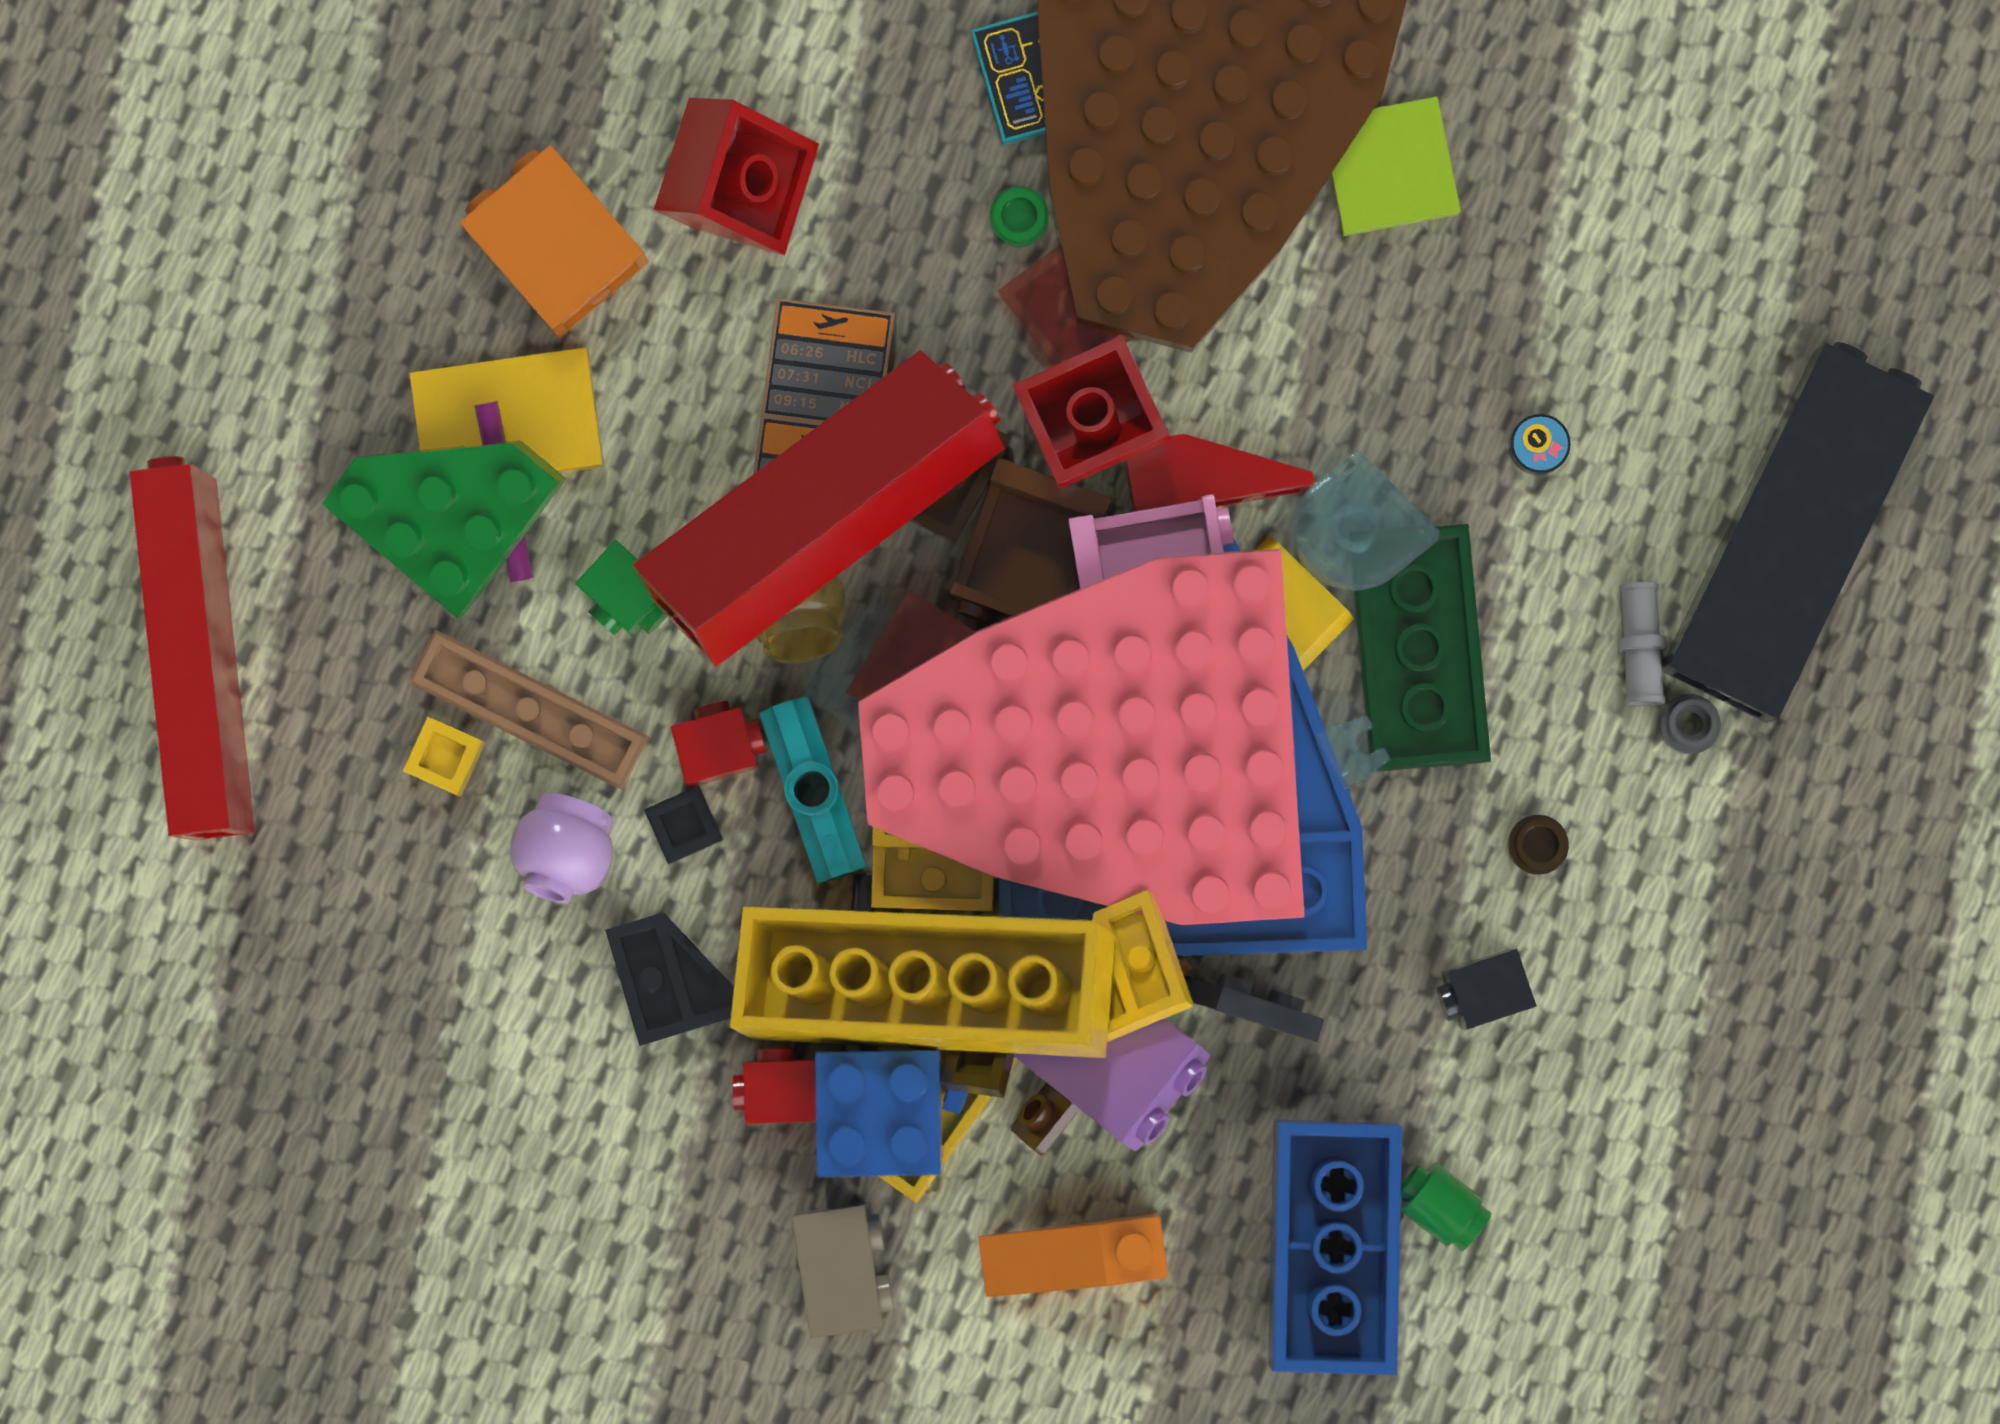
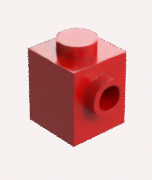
M720 701L698 707L693 710L696 719L670 726L685 784L689 787L760 769L757 755L767 752L759 719L747 720L745 711L741 707L730 709L728 701Z
M793 1048L757 1049V1060L743 1062V1074H733L734 1111L744 1110L745 1124L816 1122L815 1059H794Z

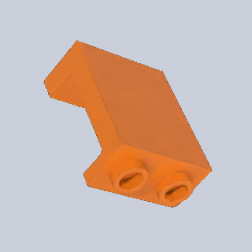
M549 145L541 153L538 150H532L519 159L510 171L513 177L499 189L494 191L492 188H488L478 194L467 205L465 212L468 215L459 223L560 339L645 267L649 261L637 243L557 151Z

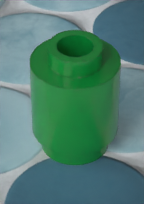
M1437 1162L1432 1164L1427 1170L1420 1164L1417 1165L1401 1184V1196L1404 1200L1400 1211L1445 1246H1449L1452 1243L1461 1251L1465 1250L1477 1238L1491 1216V1212L1481 1205L1483 1198Z

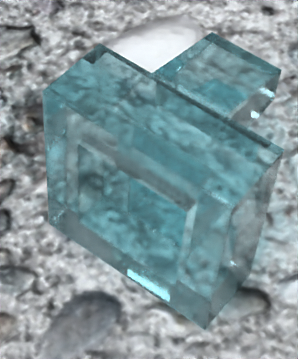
M1367 716L1342 724H1335L1315 735L1344 789L1348 788L1349 790L1366 781L1367 778L1390 760L1385 748L1377 750L1370 755H1365L1357 749L1358 737L1373 728Z

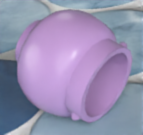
M543 793L539 795L535 809L524 815L518 822L512 834L510 844V856L514 869L522 877L526 878L523 887L540 898L558 903H569L572 895H584L597 889L605 880L613 859V846L609 837L613 818L599 807L571 796L557 793Z

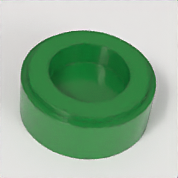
M1015 186L1005 189L994 199L990 209V225L995 236L1004 244L1017 248L1027 247L1039 241L1047 230L1049 223L1048 206L1044 198L1037 191L1024 186Z

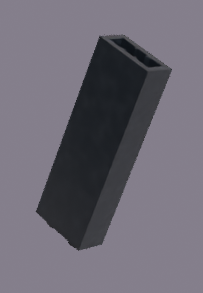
M1835 342L1833 346L1825 343L1813 352L1662 662L1663 673L1765 723L1779 720L1935 397L1920 389L1922 382L1915 376L1894 368H1890L1885 372L1867 363L1868 356L1863 351L1842 342Z

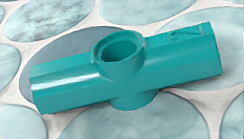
M809 696L793 699L759 712L784 785L785 798L791 806L817 884L835 880L867 868L841 791L840 782L835 774ZM809 774L823 775L829 782L830 788L825 802L815 807L801 804L797 797L798 783Z

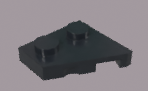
M664 912L605 930L639 1046L731 1019L734 986Z
M1222 973L1219 975L1217 984L1187 975L1184 977L1192 1002L1318 1042L1324 1019L1302 1012L1306 1000L1275 990H1270L1268 999L1264 1000L1252 996L1255 987L1254 983Z

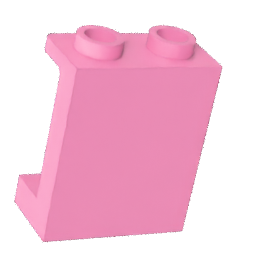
M1214 494L1202 496V499L1199 501L1094 519L1093 515L1069 519L1080 589L1156 557L1224 553L1223 545L1234 543L1228 507L1216 509Z

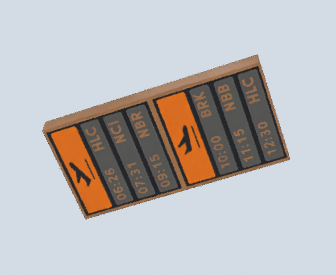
M777 298L753 474L888 374L896 318L895 313Z

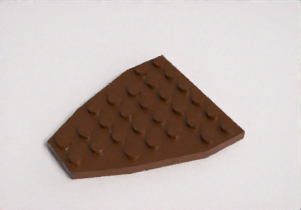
M1039 0L1037 16L1049 197L1076 322L1192 353L1278 257L1374 108L1379 104L1385 88L1407 0Z

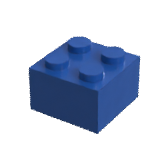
M941 1049L819 1051L815 1053L817 1177L941 1175L943 1171L942 1092L940 1082Z

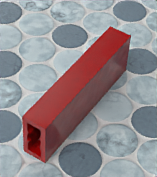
M919 350L632 566L654 603L701 653L717 667L1003 451L1005 448L995 427L1000 422V417L994 406L982 393L978 392L972 396L966 391L964 382L948 363L944 362L938 366L923 351Z
M167 456L153 458L147 461L148 469L129 471L168 836L197 841L255 833L217 480L201 471L198 466L185 464L184 457Z

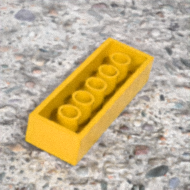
M743 907L730 1028L753 1040L1106 1058L1116 936L1099 921Z

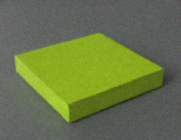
M1438 96L1374 108L1331 175L1343 236L1460 214L1461 209Z

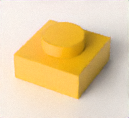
M427 716L403 772L461 797L486 742Z

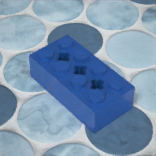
M1274 1119L1268 1364L1273 1372L1397 1375L1402 1161L1401 1125L1390 1122ZM1339 1168L1340 1174L1350 1179L1351 1184L1348 1191L1340 1190V1199L1331 1200L1330 1192L1321 1188V1180L1323 1176L1330 1177L1329 1170ZM1338 1230L1339 1236L1349 1241V1248L1347 1252L1339 1251L1338 1260L1330 1261L1329 1255L1324 1250L1319 1249L1322 1238L1329 1239L1328 1232ZM1337 1292L1338 1297L1343 1302L1348 1303L1347 1312H1338V1320L1328 1322L1327 1316L1323 1311L1318 1310V1306L1321 1300L1327 1301V1294Z

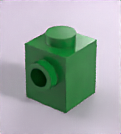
M616 539L575 584L595 602L588 612L614 636L622 627L633 637L641 629L650 634L667 618V615L654 603L632 566L638 559Z

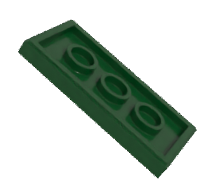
M1469 524L1349 534L1348 541L1370 773L1490 763L1491 752Z

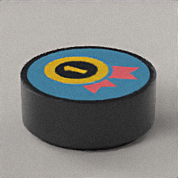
M1534 414L1520 421L1513 429L1509 438V453L1514 464L1523 472L1536 476L1546 475L1557 470L1565 462L1570 452L1571 440L1568 430L1557 418L1547 414Z

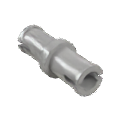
M1632 582L1619 586L1622 602L1623 637L1617 640L1618 652L1624 653L1627 692L1625 701L1628 706H1654L1665 703L1661 651L1667 649L1666 636L1660 635L1657 592L1659 584H1656V582Z

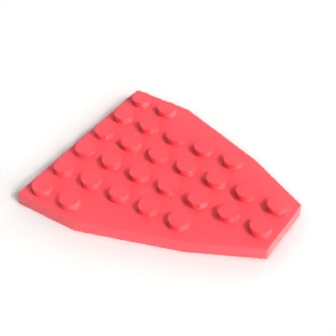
M1281 549L1156 557L978 630L858 702L868 825L991 876L1106 906L1113 905L1145 890H1149L1152 892L1164 920L1179 925L1304 917ZM1139 910L1133 913L1142 915L1143 911Z

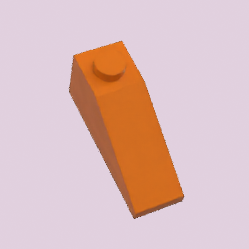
M1158 1212L978 1236L986 1297L1105 1287L1169 1278L1161 1219Z

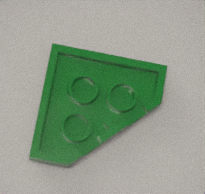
M521 440L466 447L454 446L393 454H371L352 460L322 502V505L452 615L459 618L464 616L476 602L566 478Z

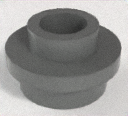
M1685 694L1672 699L1663 708L1659 719V730L1663 740L1671 749L1682 754H1697L1707 750L1717 740L1721 728L1720 716L1716 707L1708 699L1696 694ZM1684 713L1694 714L1699 719L1700 728L1694 736L1685 735L1679 728V719Z

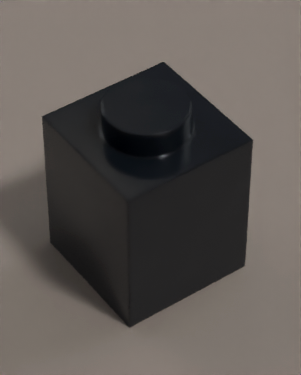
M1517 948L1507 949L1441 971L1445 984L1436 987L1447 1021L1458 1019L1460 1028L1466 1030L1537 1007Z

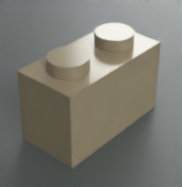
M867 1202L794 1213L792 1223L810 1339L883 1328L885 1323L883 1312L894 1311V1301L889 1274L878 1276L874 1251L885 1250L880 1213L869 1215Z

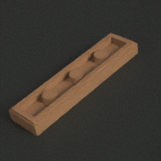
M434 630L408 681L409 684L620 790L624 789L650 738L437 630Z

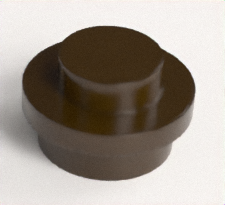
M1531 815L1521 819L1513 826L1508 836L1507 847L1511 860L1520 870L1532 875H1543L1553 872L1562 865L1568 854L1569 840L1565 829L1555 819L1546 815Z

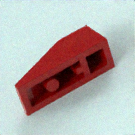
M1184 433L1171 435L1170 440L1124 460L1133 512L1199 501L1202 499V496L1214 494L1216 507L1308 492L1311 491L1315 484L1312 471Z

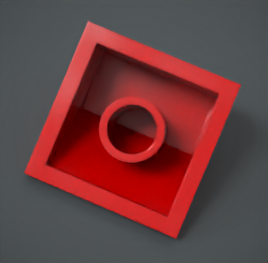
M689 98L654 211L690 228L785 256L819 143L733 99Z
M1123 335L1012 385L1059 490L1171 439Z

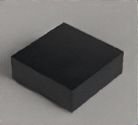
M700 785L644 809L668 865L724 841Z

